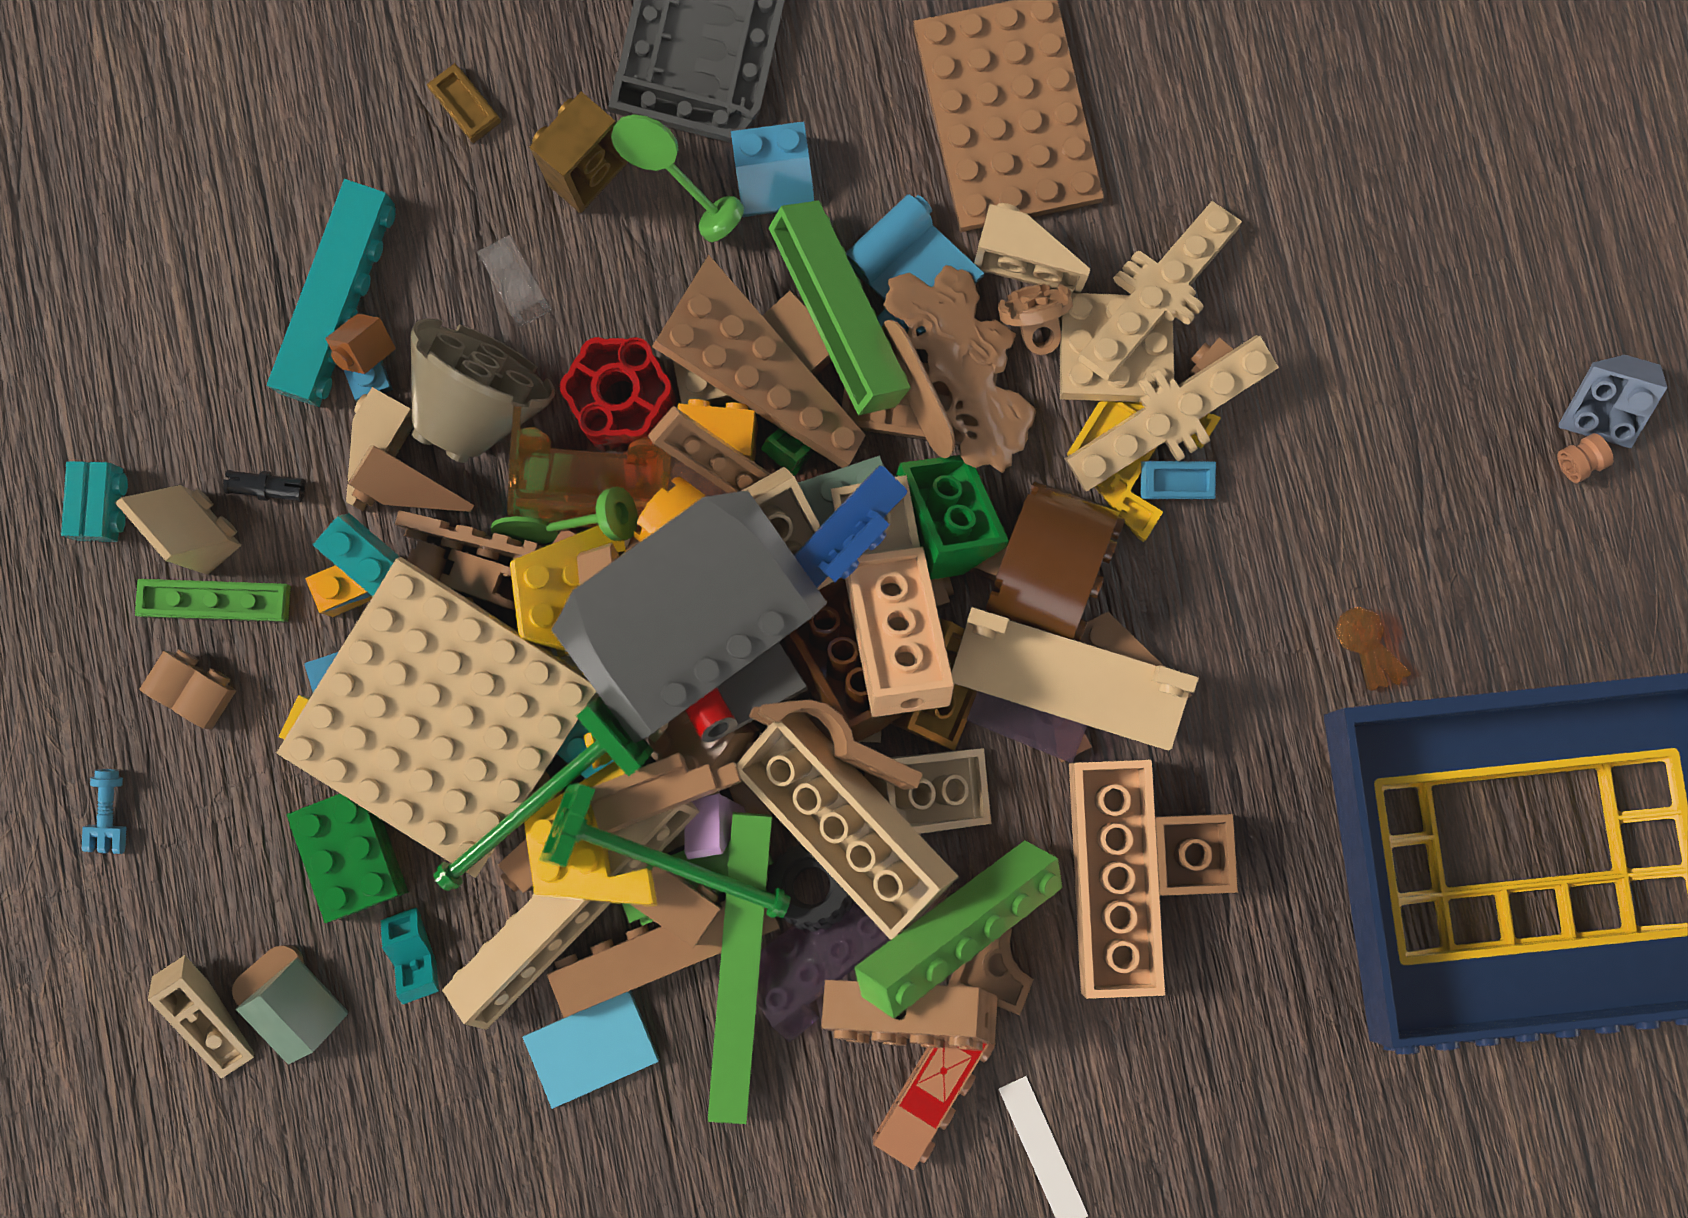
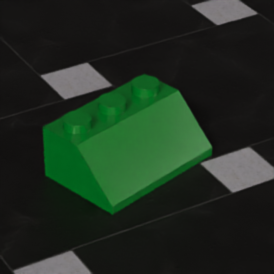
M961 455L900 463L895 477L907 475L919 544L924 549L930 580L963 575L1008 546L1009 540L976 468L965 464Z

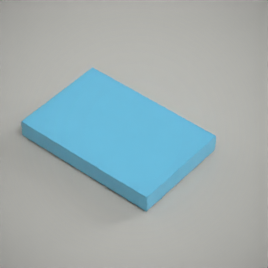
M631 990L523 1036L552 1109L660 1060Z

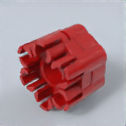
M594 337L588 339L582 345L580 353L571 364L568 373L563 376L560 382L561 394L578 419L580 428L597 449L606 451V445L613 449L622 443H627L628 446L635 449L640 446L642 451L653 448L655 444L648 435L673 406L678 408V399L667 375L664 374L650 345L644 339L637 337L629 339ZM619 381L633 384L632 394L626 402L610 404L604 400L606 390L612 384Z

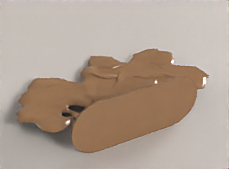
M948 265L944 266L942 271L935 277L933 287L928 286L910 272L888 279L890 290L886 294L884 307L890 314L904 320L909 327V331L907 334L905 329L893 320L885 321L882 330L890 341L892 350L902 370L907 375L911 388L905 396L929 445L937 455L943 458L950 457L955 448L953 426L963 434L960 454L965 464L974 468L990 464L1003 473L1007 467L1012 465V454L1024 450L1028 440V430L1033 425L1036 414L1035 408L1019 393L995 386L993 381L994 374L1004 372L1008 360L1005 352L1006 349L1011 348L1016 333L997 320L980 322L975 319L980 296L973 276L966 270H957ZM921 326L925 327L926 332L917 336L916 329ZM915 349H925L928 353L929 374L926 373ZM941 381L949 387L953 398L948 411L944 410L932 385L933 382ZM958 401H963V409H955ZM969 414L977 419L978 425L976 427L962 425L964 423L962 418L957 420L956 415ZM967 432H974L977 434V437L970 439Z

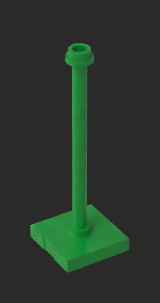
M598 696L576 715L577 719L596 741L452 864L442 862L434 873L436 882L446 891H450L452 888L456 889L462 885L461 876L606 752L624 773L630 777L645 763L654 750L645 739L634 743L602 698Z
M583 784L567 785L539 857L540 861L553 866L566 867L575 842L579 843L580 840H584L767 908V916L771 918L776 916L783 918L790 904V896L786 895L784 890L777 888L772 894L588 825L587 819L584 818L595 789Z

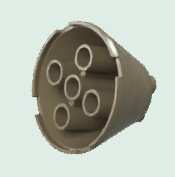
M422 319L415 323L411 331L412 424L414 426L412 435L419 442L427 445L434 444L446 450V454L451 459L466 463L469 457L480 456L551 403L555 395V389L550 379L546 378L543 382L535 374L537 366L514 349L484 333L460 324L456 330L440 327L443 322L440 319Z

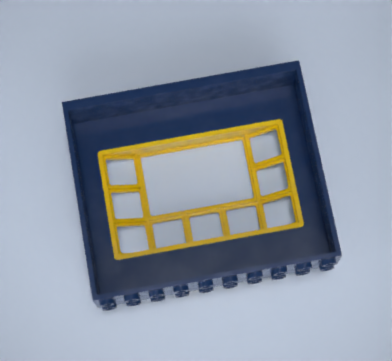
M1688 673L1349 707L1324 714L1369 1041L1383 1045L1384 1050H1395V1054L1420 1053V1046L1422 1045L1435 1046V1050H1454L1461 1048L1460 1041L1475 1042L1476 1046H1492L1501 1044L1500 1037L1515 1038L1517 1042H1530L1541 1040L1540 1033L1555 1034V1037L1568 1038L1581 1036L1580 1030H1595V1033L1621 1032V1026L1635 1025V1029L1661 1028V1022L1675 1021L1676 1025H1688V923L1638 926L1636 924L1630 882L1633 880L1681 876L1685 878L1688 893ZM1659 761L1665 762L1672 805L1663 808L1619 811L1617 809L1611 772L1612 767ZM1595 769L1597 771L1612 869L1610 871L1456 887L1446 886L1431 789L1433 785ZM1416 787L1420 801L1423 832L1390 835L1384 790ZM1674 819L1682 863L1679 865L1628 868L1621 824ZM1425 844L1432 888L1399 893L1392 854L1393 847ZM1613 882L1616 886L1621 927L1577 932L1571 904L1570 887ZM1554 889L1561 933L1517 939L1514 933L1509 894ZM1494 895L1501 939L1498 941L1456 945L1453 937L1449 900ZM1433 901L1435 903L1440 946L1408 952L1406 950L1400 908L1402 905Z

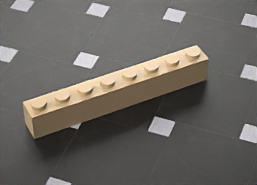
M692 802L612 832V834L661 852L700 811ZM608 850L612 877L645 869L649 865ZM533 893L532 898L518 913L512 915L506 921L505 926L491 940L481 946L479 953L465 967L459 969L454 974L453 979L442 990L463 1024L487 1030L611 902L540 897Z

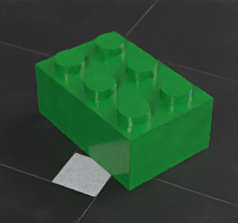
M337 794L286 814L324 923L340 920L409 893L383 820L342 794Z

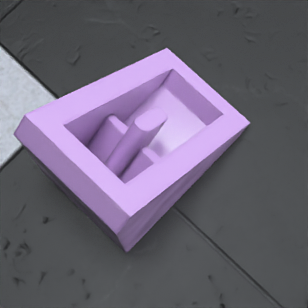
M720 794L708 795L692 801L700 812L685 826V854L687 859L722 854L731 839L733 812L746 813L744 807Z

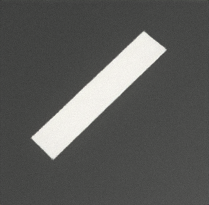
M1025 1076L999 1088L1055 1218L1088 1217L1027 1077Z

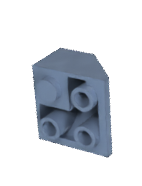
M1628 355L1593 362L1560 420L1559 428L1586 436L1596 433L1603 437L1606 442L1632 448L1667 389L1661 365Z

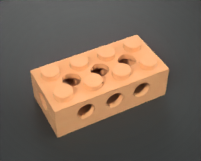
M923 547L861 555L857 559L859 561L858 567L850 576L845 578L872 717L950 706L954 685Z

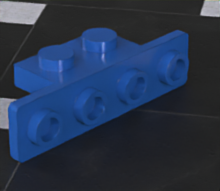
M878 466L794 554L816 588L828 576L834 582L840 577L845 579L850 576L859 565L857 559L867 549L870 551L875 549L886 537L884 531L890 524L884 517L900 502L908 491L885 467Z

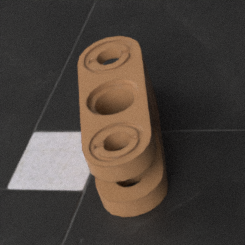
M455 549L450 550L447 560L454 562L449 575L441 573L439 582L459 593L516 612L510 567Z

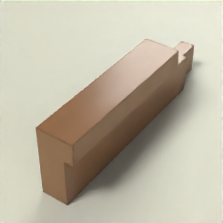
M677 753L639 768L630 777L624 774L591 787L595 789L590 803L598 828L612 833L742 781L734 762L714 770L707 764L688 771L684 757Z

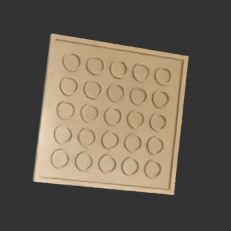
M399 557L393 563L276 753L450 863H453L527 800L578 721L576 715L589 704L596 690L582 672L538 644L521 639L518 631L402 557ZM496 847L467 870L466 873L476 878Z

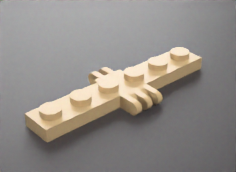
M1211 201L1158 263L1141 251H1136L1131 257L1132 261H1128L1123 266L1124 272L1119 271L1114 276L1115 283L1131 295L1079 353L1078 361L1108 382L1163 317L1169 321L1177 318L1185 324H1190L1195 318L1194 314H1199L1203 309L1202 302L1194 297L1196 292L1190 285L1237 232L1242 221Z
M1255 335L1179 385L1173 378L1166 380L1162 372L1157 369L1151 373L1158 386L1157 388L1153 389L1146 377L1138 381L1145 393L1140 398L1144 408L1072 453L1065 460L1085 491H1089L1163 442L1166 443L1174 458L1180 461L1185 456L1178 445L1179 443L1183 442L1190 453L1198 449L1191 437L1193 434H1196L1198 440L1203 445L1210 442L1208 434L1199 421L1200 418L1279 367L1261 336Z

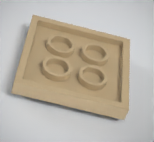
M1071 293L1073 307L1068 313L1060 317V399L1141 402L1140 398L1145 393L1138 381L1146 377L1153 389L1157 388L1158 386L1151 375L1157 369L1162 372L1166 380L1174 379L1173 321H1169L1164 317L1108 382L1079 362V353L1130 295Z

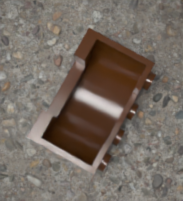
M1034 481L1031 487V494L1028 493L996 577L994 591L990 594L985 611L1008 618L1016 623L1080 642L1087 624L1086 620L1081 619L1089 596L1097 599L1104 580L1103 576L1097 575L1102 562L1110 563L1117 542L1110 540V538L1118 540L1125 518L1119 516V511Z

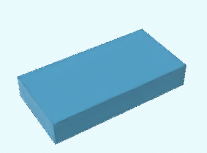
M1141 461L1142 499H1215L1216 462Z

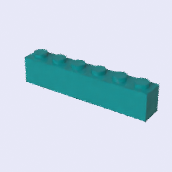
M344 179L266 385L276 393L316 407H320L322 399H326L330 394L332 388L331 375L336 363L331 357L332 350L325 338L358 313L356 308L360 297L365 296L368 292L371 282L369 273L373 263L377 262L382 255L384 233L386 228L392 226L396 216L395 204L386 192Z

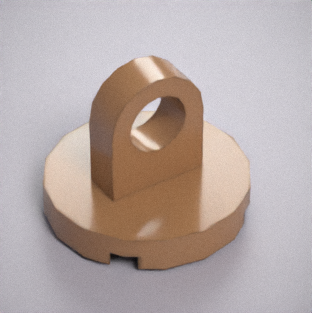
M1050 284L1027 286L1013 291L1007 296V302L1001 300L998 303L1000 320L1006 325L1020 326L1025 345L1032 353L1038 355H1046L1058 347L1061 340L1058 318L1068 313L1073 307L1071 290L1062 284L1058 285V290H1051ZM1047 327L1051 329L1050 337L1045 342L1036 343L1032 341L1033 333L1038 328Z

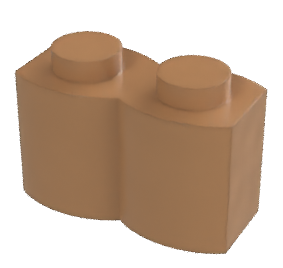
M178 649L176 653L163 651L139 690L160 704L172 709L193 724L203 729H213L236 692L234 688L228 685L231 679L210 668L208 673L196 666L199 661L196 657L181 649Z

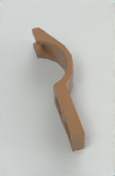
M813 700L763 704L761 707H754L750 713V718L769 726L773 722L779 723L788 713L806 712L819 718L829 729L834 742L835 758L903 790L914 789L919 785L923 773L853 741L852 731L843 716L828 704Z

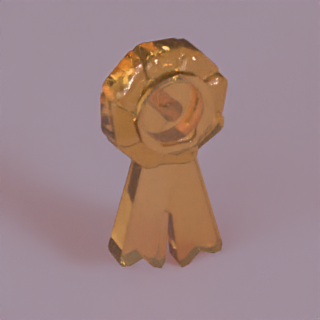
M1356 606L1342 613L1338 619L1335 633L1340 644L1346 650L1359 653L1368 690L1373 691L1378 686L1388 687V682L1382 669L1394 684L1399 685L1402 677L1410 676L1411 672L1380 643L1385 628L1379 615L1370 609Z

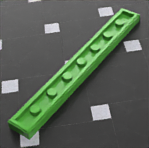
M733 812L727 877L766 891L772 815ZM727 893L708 1122L746 1124L764 907Z

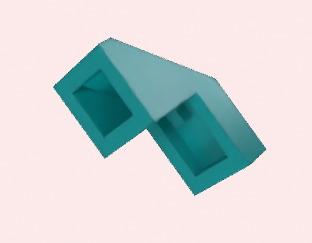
M417 907L381 920L382 949L395 967L396 996L402 1005L439 992L437 963Z

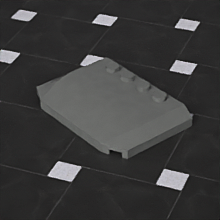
M634 0L608 112L623 116H647L661 122L666 127L732 143L731 131L746 129L759 114L784 0Z
M746 490L700 498L571 591L564 608L551 630L633 742L637 743L653 734L812 618L827 602L750 492Z

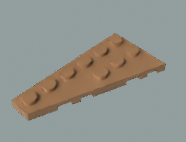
M708 255L652 347L739 403L746 404L750 410H755V413L841 468L849 466L865 434L711 256Z

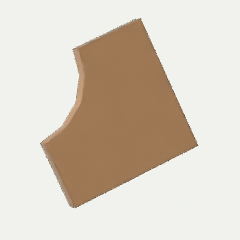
M1010 928L1001 937L976 954L970 961L953 972L948 986L979 987L997 996L998 1007L1020 1015L1034 979L1022 972L1012 958L1010 949L1012 928Z

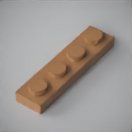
M675 406L669 410L648 435L655 445L726 493L742 491L770 475L765 469Z

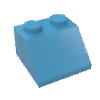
M804 121L731 131L740 200L744 205L743 217L776 213L783 205L814 201Z

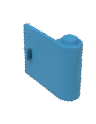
M907 194L846 252L853 271L884 301L886 300V294L890 290L888 279L909 272L930 287L934 286L935 277L946 265L952 266L957 270L963 269L968 271L973 276L975 284L984 277V272L933 226L930 216L932 208L920 195L914 198ZM921 326L916 331L921 335L926 332V328Z

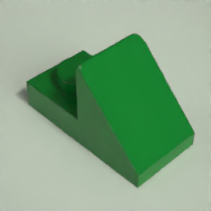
M780 428L766 439L761 448L769 458L782 468L785 467L794 476L815 452V450Z

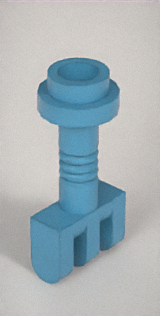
M96 769L94 777L90 778V786L98 787V814L96 825L82 827L83 852L94 851L96 838L98 853L109 852L111 838L113 854H123L125 851L126 827L113 826L114 787L123 785V778L119 777V770Z

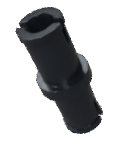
M227 470L225 473V477L229 478V480L224 479L223 482L226 494L257 496L258 500L268 501L269 498L302 502L304 499V495L300 494V492H305L304 478L272 476L270 471H261L260 474Z

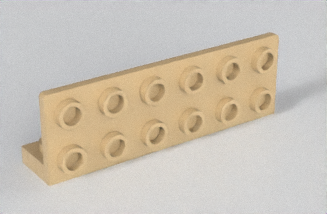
M973 607L971 608L951 673L954 684L1165 750L1172 749L1189 692L1194 693L1198 677L1163 666L1148 664L1016 623L1008 618Z

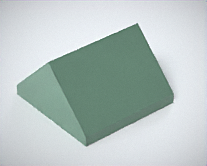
M298 957L236 1008L240 1015L287 1064L313 1053L349 1013Z

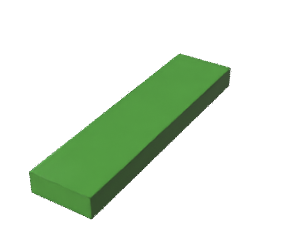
M138 579L135 616L288 622L291 585Z

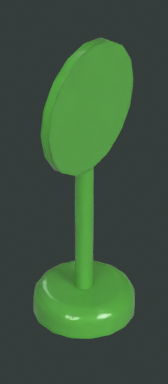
M642 115L625 116L615 123L611 138L614 148L622 158L630 164L646 170L657 171L667 169L706 209L699 223L700 234L706 241H718L736 227L744 213L743 203L733 196L722 197L712 203L674 164L679 149L677 140L670 129L661 122Z
M616 486L602 491L597 499L596 514L552 523L532 517H504L495 520L491 524L492 534L497 533L509 536L511 539L522 542V544H524L525 540L546 544L554 541L561 530L598 523L603 534L609 539L624 541L632 538L634 531L636 532L638 514L630 493L624 488Z

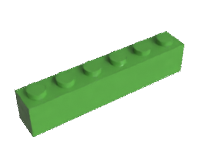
M819 200L781 206L769 226V231L857 414L863 415L895 408L911 388L907 375L902 370L892 350V345L886 338L877 320L876 312L871 307L862 289L861 282L848 261L846 251L832 228L830 218L825 214Z
M1024 840L855 966L861 996L894 1019L1062 889L1058 858Z

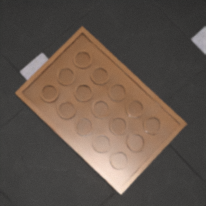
M1012 0L914 21L913 28L960 232L983 228L990 204L996 206L999 203L1011 204L1016 206L1019 212L1026 213L1030 217H1036L1102 203L1104 199L1057 0Z

